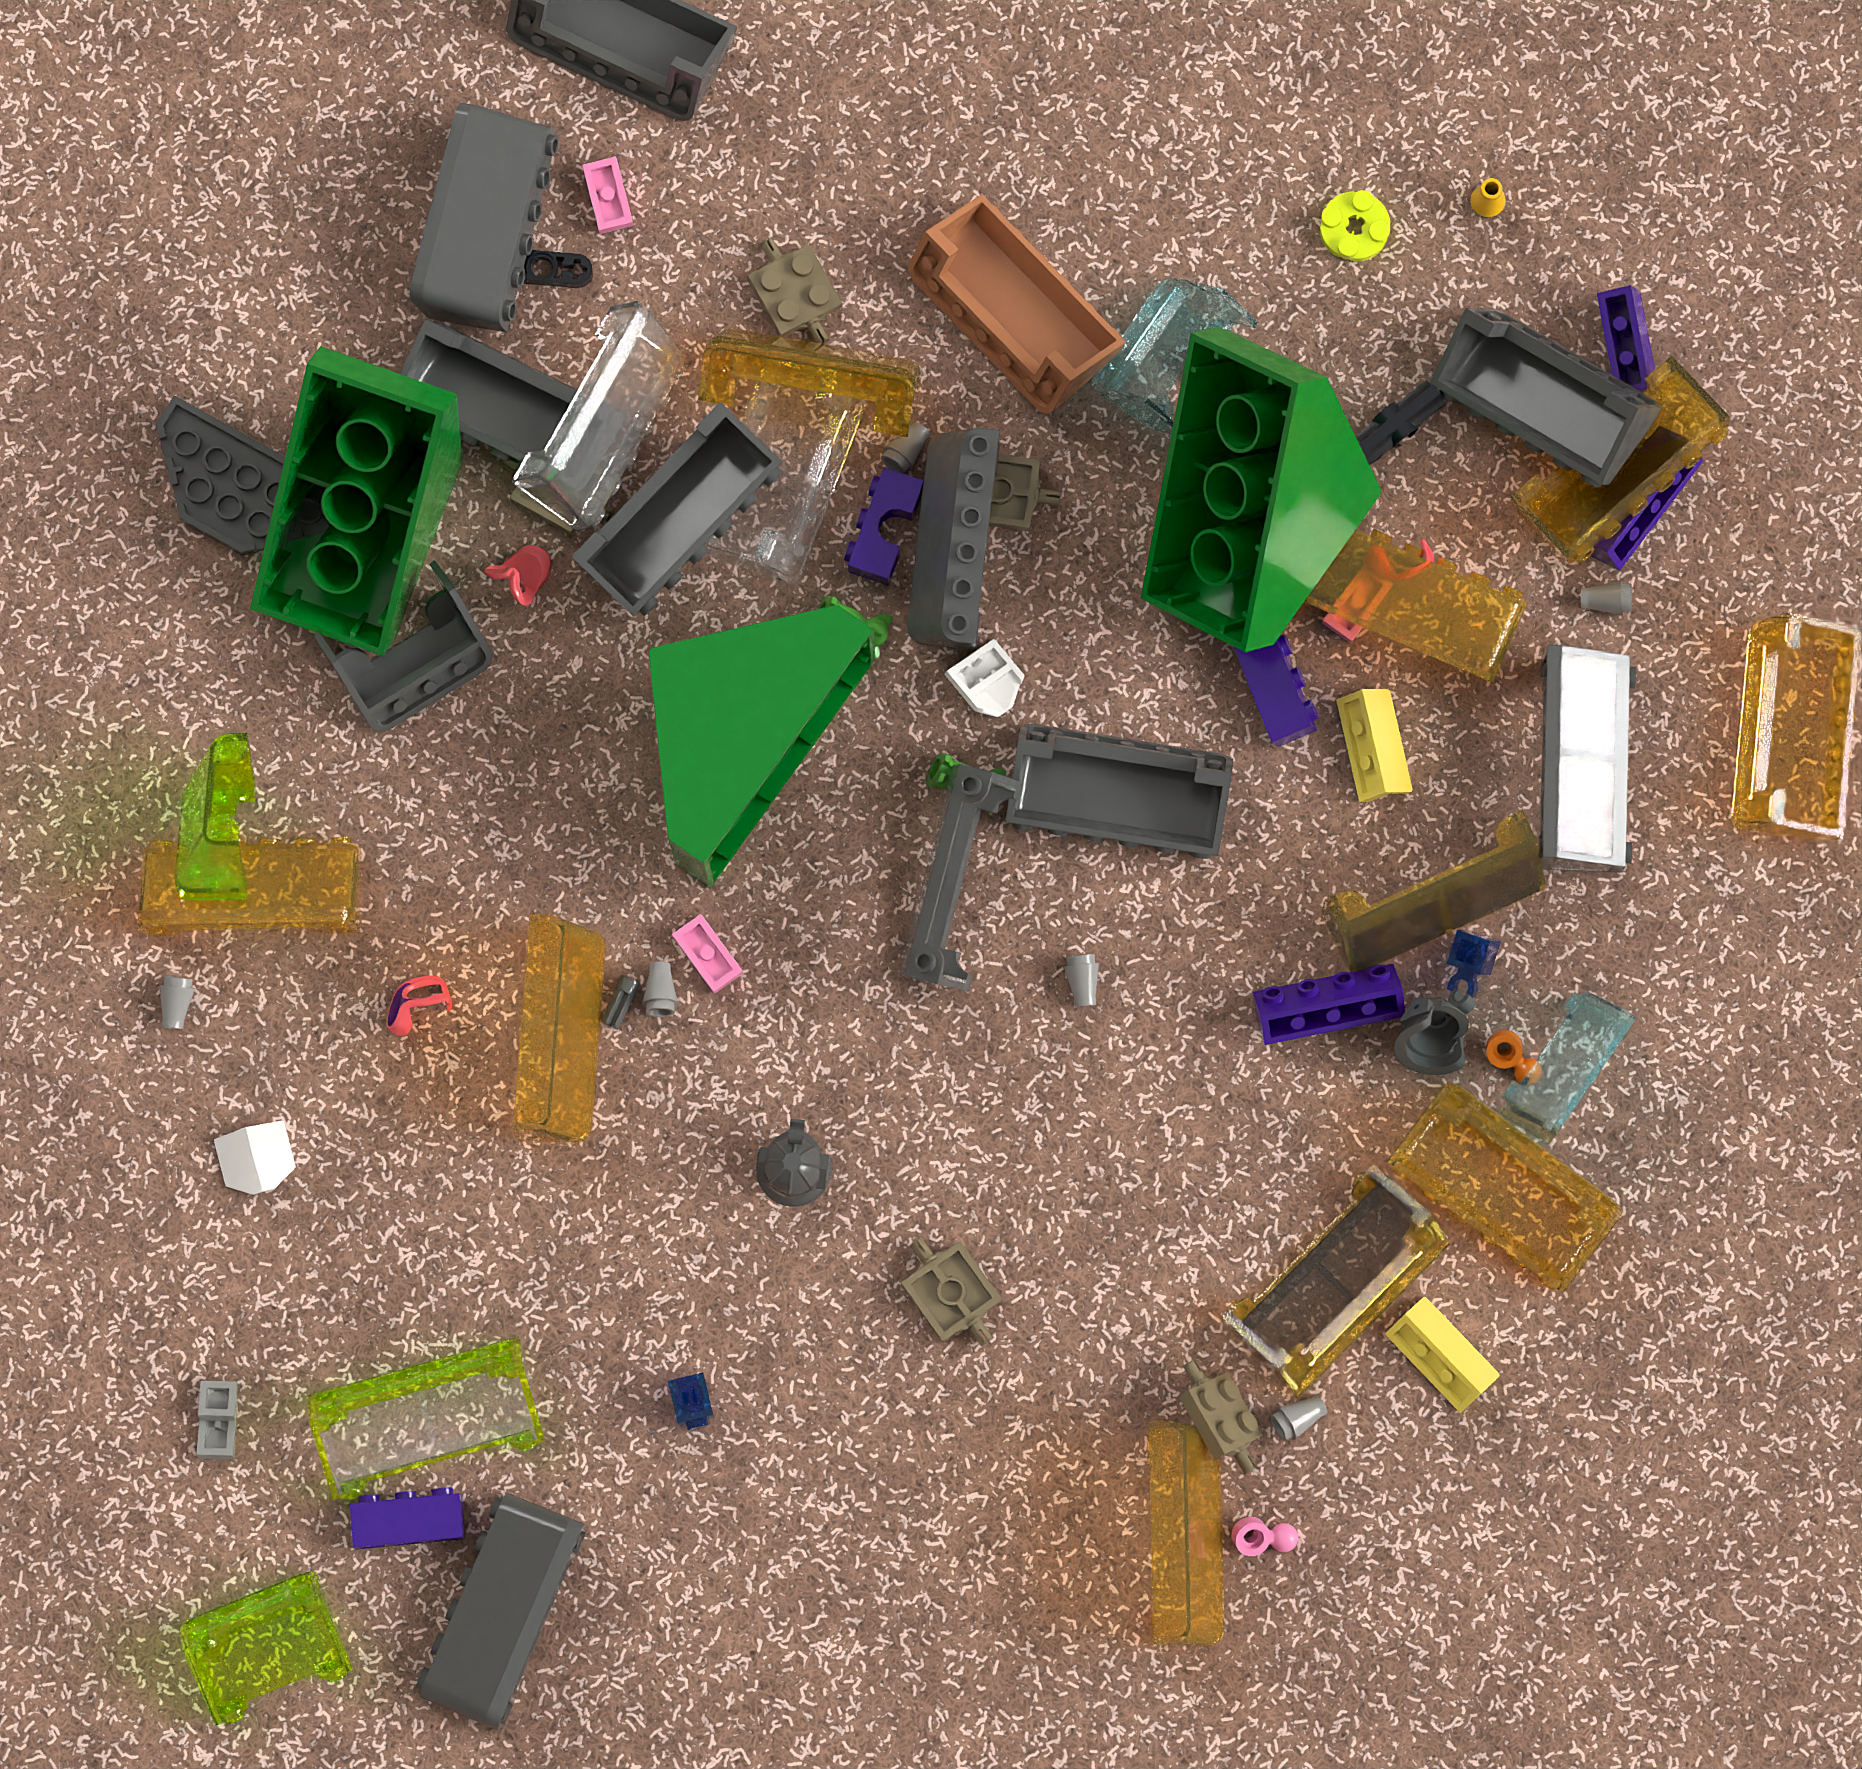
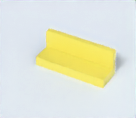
M1361 689L1336 699L1359 802L1373 801L1389 794H1407L1412 792V784L1390 691L1388 689Z
M1423 1297L1385 1333L1460 1413L1500 1376L1493 1366L1426 1297Z

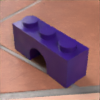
M885 467L880 477H873L868 491V496L873 497L869 509L862 508L856 524V528L861 530L857 542L850 541L844 557V561L849 562V573L889 586L901 554L900 546L883 539L879 529L884 521L892 517H901L913 521L923 493V480Z

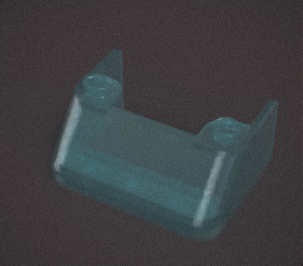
M1175 277L1167 278L1154 289L1122 335L1126 343L1120 353L1094 375L1092 388L1102 398L1146 427L1171 434L1174 423L1171 419L1174 404L1166 395L1184 370L1190 333L1219 326L1231 332L1234 324L1256 328L1259 322L1225 289Z
M1586 990L1581 996L1574 992L1563 1008L1568 1013L1567 1017L1522 1082L1519 1084L1513 1080L1502 1096V1099L1507 1103L1499 1116L1546 1148L1637 1019L1635 1015L1626 1009Z

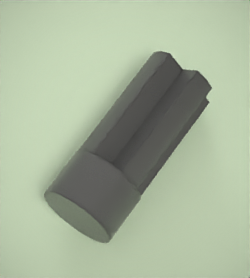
M621 975L601 1022L618 1030L641 984Z

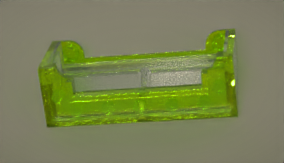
M519 1336L308 1395V1420L333 1500L357 1498L362 1495V1490L367 1487L368 1481L509 1442L511 1447H518V1450L524 1451L536 1447L539 1442L545 1441L544 1429Z

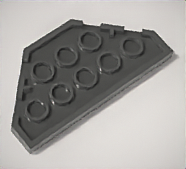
M174 395L158 420L156 427L181 521L242 556L263 551L285 457ZM314 484L305 496L288 542L321 534L327 530L330 523L324 516L321 506L322 496L327 489L326 487Z

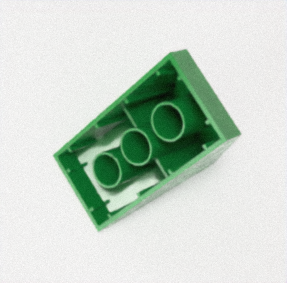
M1220 326L1190 333L1140 599L1243 652L1274 645L1381 494V488L1326 376Z
M319 347L306 365L252 597L251 610L316 633L320 632L324 636L381 656L385 655L397 636L463 463L456 393L325 347ZM314 484L326 487L327 489L322 496L321 506L324 516L330 523L327 530L321 534L288 542L305 496Z
M834 605L661 645L649 650L667 834L675 865L708 888L713 886L876 660L874 632L871 627L839 605Z

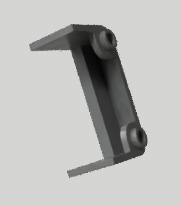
M436 561L431 562L429 565L442 585L443 590L433 595L426 603L425 614L431 624L389 649L384 656L380 655L370 661L366 653L359 648H349L335 656L320 632L313 635L365 720L375 731L383 732L394 728L484 672L492 662V651L455 587Z

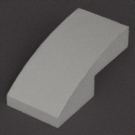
M201 1381L196 1452L198 1459L234 1460L238 1403L237 1382Z

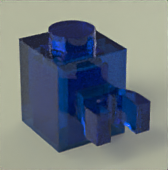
M1457 930L1446 964L1457 967L1458 971L1450 978L1447 990L1453 991L1455 988L1457 989L1459 982L1465 980L1468 983L1466 994L1475 998L1478 991L1477 974L1491 975L1501 940L1471 930Z
M704 1373L668 1381L678 1425H686L687 1431L709 1426L708 1419L715 1417Z

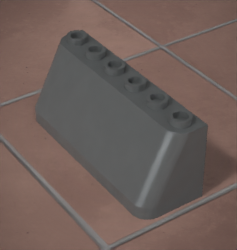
M511 0L506 25L508 36L516 44L681 121L690 120L698 110L734 41L737 26L682 0Z
M460 103L456 108L410 284L412 303L428 319L507 332L509 322H512L516 315L517 305L515 299L518 288H521L524 284L526 256L530 255L533 249L534 239L532 233L535 222L540 220L542 214L541 198L543 190L547 189L550 183L551 173L549 167L552 156L557 154L559 148L558 134L552 127L474 104Z
M1465 308L1430 381L1431 384L1440 389L1439 392L1443 398L1458 403V401L1468 406L1467 411L1473 416L1480 419L1489 418L1497 423L1495 428L1509 436H1515L1516 434L1525 440L1524 445L1527 448L1538 453H1548L1554 457L1553 463L1566 470L1575 469L1583 474L1581 477L1583 481L1595 487L1608 485L1612 482L1653 425L1662 409V405L1651 397L1510 315L1493 308Z
M425 319L400 372L404 376L457 394L461 439L476 446L479 445L480 441L492 446L491 454L506 461H510L512 456L523 462L521 466L523 470L539 477L544 472L554 477L552 484L569 492H572L573 487L582 488L625 415L624 412L464 333Z
M721 402L695 427L697 430L599 532L595 531L571 556L634 617L639 612L646 616L659 602L655 596L664 587L670 591L684 576L680 570L689 561L695 565L709 550L704 545L714 535L720 539L733 525L729 519L738 510L745 513L758 499L754 493L763 484L769 488L783 473L779 469L783 462Z
M973 428L937 434L929 442L907 622L909 636L918 644L976 651L980 615L978 614L994 476L997 475L1000 449V430Z
M1024 724L1021 726L1012 776V779L1023 784L1019 800L1009 799L1005 822L1013 823V827L1020 830H1033L1034 827L1048 829L1050 834L1057 836H1068L1070 832L1082 834L1083 838L1095 842H1102L1105 838L1119 840V844L1127 847H1139L1140 844L1154 846V849L1159 852L1174 853L1175 850L1189 851V854L1193 857L1208 859L1211 855H1219L1232 777L1233 758L1220 753L1039 724Z
M506 1493L503 1499L496 1497L491 1507L489 1517L493 1518V1522L489 1531H482L477 1540L474 1551L479 1553L474 1566L467 1565L462 1575L460 1585L464 1587V1590L459 1600H452L445 1619L450 1621L445 1634L438 1633L430 1653L434 1654L435 1658L430 1669L423 1668L416 1684V1688L421 1689L419 1697L501 1732L516 1700V1697H514L571 1560L575 1561L589 1528L582 1522L509 1493Z

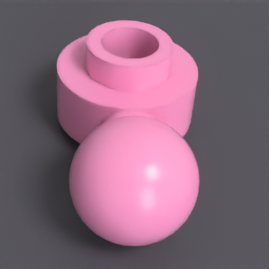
M1257 1517L1241 1519L1235 1524L1231 1534L1236 1548L1246 1556L1259 1555L1269 1545L1279 1552H1289L1298 1543V1533L1292 1525L1280 1523L1274 1526L1272 1530H1269L1263 1521ZM1254 1530L1251 1537H1244L1248 1531Z

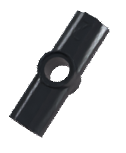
M1425 380L1401 401L1389 404L1374 417L1370 426L1356 436L1369 465L1379 460L1391 448L1397 449L1400 447L1399 442L1406 436L1411 438L1422 423L1445 406L1446 402L1433 384Z

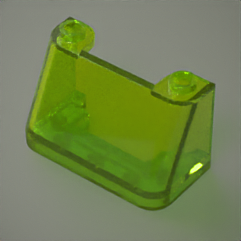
M228 733L216 737L183 791L174 878L177 893L185 899H247L248 881L247 876H244L239 845V827L237 822L230 817H236L237 807L241 802L247 799L248 803L256 802V782L248 733Z
M314 1571L295 1575L189 1619L180 1628L182 1651L215 1726L224 1722L225 1724H232L241 1720L245 1716V1711L249 1708V1700L316 1673L319 1679L335 1682L344 1678L349 1671L353 1670L352 1661L318 1574Z

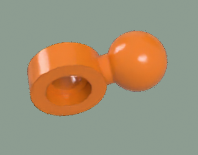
M1510 1030L1494 1032L1489 1037L1486 1045V1055L1490 1063L1502 1069L1513 1067L1516 1080L1523 1086L1536 1085L1542 1078L1543 1069L1537 1060L1522 1056L1523 1045L1520 1037ZM1508 1043L1511 1048L1507 1051H1502L1498 1045Z

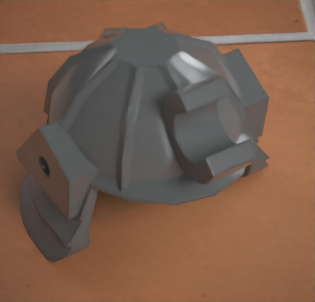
M1456 988L1450 993L1448 1001L1441 997L1415 998L1400 1019L1404 1028L1400 1031L1394 1043V1052L1397 1059L1410 1070L1427 1075H1443L1462 1069L1466 1058L1463 1051L1464 1034L1468 1031L1469 1026L1466 1014L1471 1012L1477 1003L1470 995L1465 994L1464 996Z
M791 1118L789 1131H785L777 1136L768 1148L760 1147L757 1154L756 1176L761 1189L774 1202L789 1207L807 1205L819 1198L826 1190L832 1174V1158L828 1154H822L817 1142L804 1132L805 1120Z

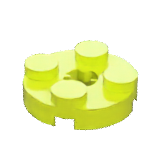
M1360 190L1342 193L1333 198L1322 212L1320 236L1325 247L1337 257L1354 262L1371 259L1383 249L1389 237V214L1385 206L1368 191ZM1356 218V221L1360 219L1364 223L1361 227V234L1354 235V231L1351 234L1348 233L1346 227L1349 226V219Z

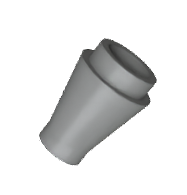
M913 422L908 429L884 447V454L881 456L882 462L889 469L903 474L906 471H911L925 441L930 436L927 428L918 422Z
M1620 580L1594 587L1581 588V609H1591L1622 616L1623 612H1632V584H1623V581Z
M1095 954L1066 957L1067 966L1063 967L1074 997L1075 1007L1096 1005L1099 962H1095Z
M658 961L649 964V975L642 1003L646 1007V1014L649 1016H671L675 1013V1007L678 1006L671 974V964L668 962Z
M164 976L163 984H159L162 1027L183 1029L184 1020L195 988H192L193 979Z
M1315 1395L1309 1399L1277 1408V1413L1271 1415V1422L1283 1441H1287L1290 1438L1296 1440L1317 1420L1327 1414V1408L1323 1400L1318 1395Z

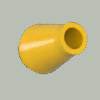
M1486 179L1471 194L1473 210L1483 217L1496 216L1504 209L1506 199L1502 185L1497 179Z

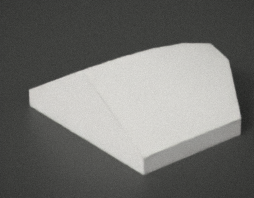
M995 639L947 670L944 674L974 711L994 717L1003 715L1013 707L1019 686L1024 679V674Z
M284 1120L245 1127L214 1139L225 1186L252 1195L273 1190L296 1168Z

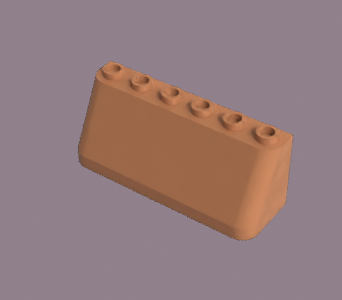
M983 194L925 231L909 261L908 270L917 286L1042 413L1048 414L1060 407L1117 356L1126 343L1117 330L1111 327L1099 315L1095 308L1071 286L1067 279L1062 277L1047 261L1045 256L1039 253Z

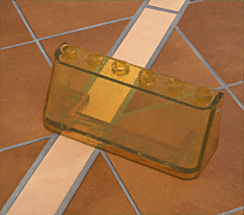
M724 328L718 331L705 346L698 400L717 404L721 402L723 405L733 406L736 396L737 378L751 379L877 402L873 431L908 437L920 392L922 371L919 365L910 359L748 330Z
M1670 356L1645 378L1647 390L1644 394L1660 403L1662 409L1653 425L1610 484L1595 487L1581 479L1583 474L1575 469L1566 470L1558 467L1544 480L1538 474H1535L1510 496L1514 511L1568 563L1575 561L1582 563L1593 553V546L1602 538L1607 540L1614 536L1621 528L1620 523L1630 514L1632 516L1639 514L1647 506V499L1657 490L1659 492L1665 491L1675 481L1674 475L1684 467L1689 469L1701 459L1703 455L1701 452L1711 443L1717 445L1728 435L1730 431L1727 428L1730 424L1729 415L1673 356Z
M1357 527L1304 602L1480 678L1494 682L1528 602L1522 600L1524 593L1506 585L1500 591L1489 586L1491 579L1474 571H1471L1469 577L1456 572L1458 565L1441 557H1438L1436 563L1423 558L1424 550L1406 543L1402 549L1390 543L1393 538L1390 535L1373 529L1370 535L1358 530Z
M1792 612L1759 620L1751 628L1748 637L1732 807V822L1735 828L1750 832L1829 841L1843 839V831L1846 826V797L1849 792V763L1852 757V730L1855 723V696L1859 684L1857 677L1858 663L1862 650L1860 642L1861 629Z
M334 837L330 839V843H316L314 838H296L295 843L280 844V839L275 838L259 839V844H245V841L242 839L223 840V845H209L207 840L195 839L188 840L187 845L173 846L172 841L155 840L151 842L150 847L144 848L138 928L146 937L181 936V930L321 928L325 934L360 933L361 848L359 845L352 843V838Z
M530 913L513 1131L518 1139L522 1141L578 1144L590 1136L593 1127L606 943L602 935L597 931L549 914Z
M1447 1082L1387 1161L1393 1166L1392 1170L1400 1178L1415 1182L1422 1188V1193L1428 1199L1436 1203H1443L1451 1209L1450 1212L1456 1220L1466 1225L1471 1224L1480 1231V1236L1487 1243L1495 1247L1499 1245L1510 1253L1509 1257L1516 1265L1522 1268H1530L1539 1275L1538 1279L1543 1285L1551 1290L1558 1289L1562 1293L1571 1284L1623 1213L1621 1207L1613 1199L1467 1090L1453 1082Z
M1149 1421L1146 1428L1147 1465L1150 1464L1153 1596V1611H1150L1151 1648L1211 1647L1216 1645L1224 1634L1220 1458L1214 1460L1195 1425L1174 1421Z

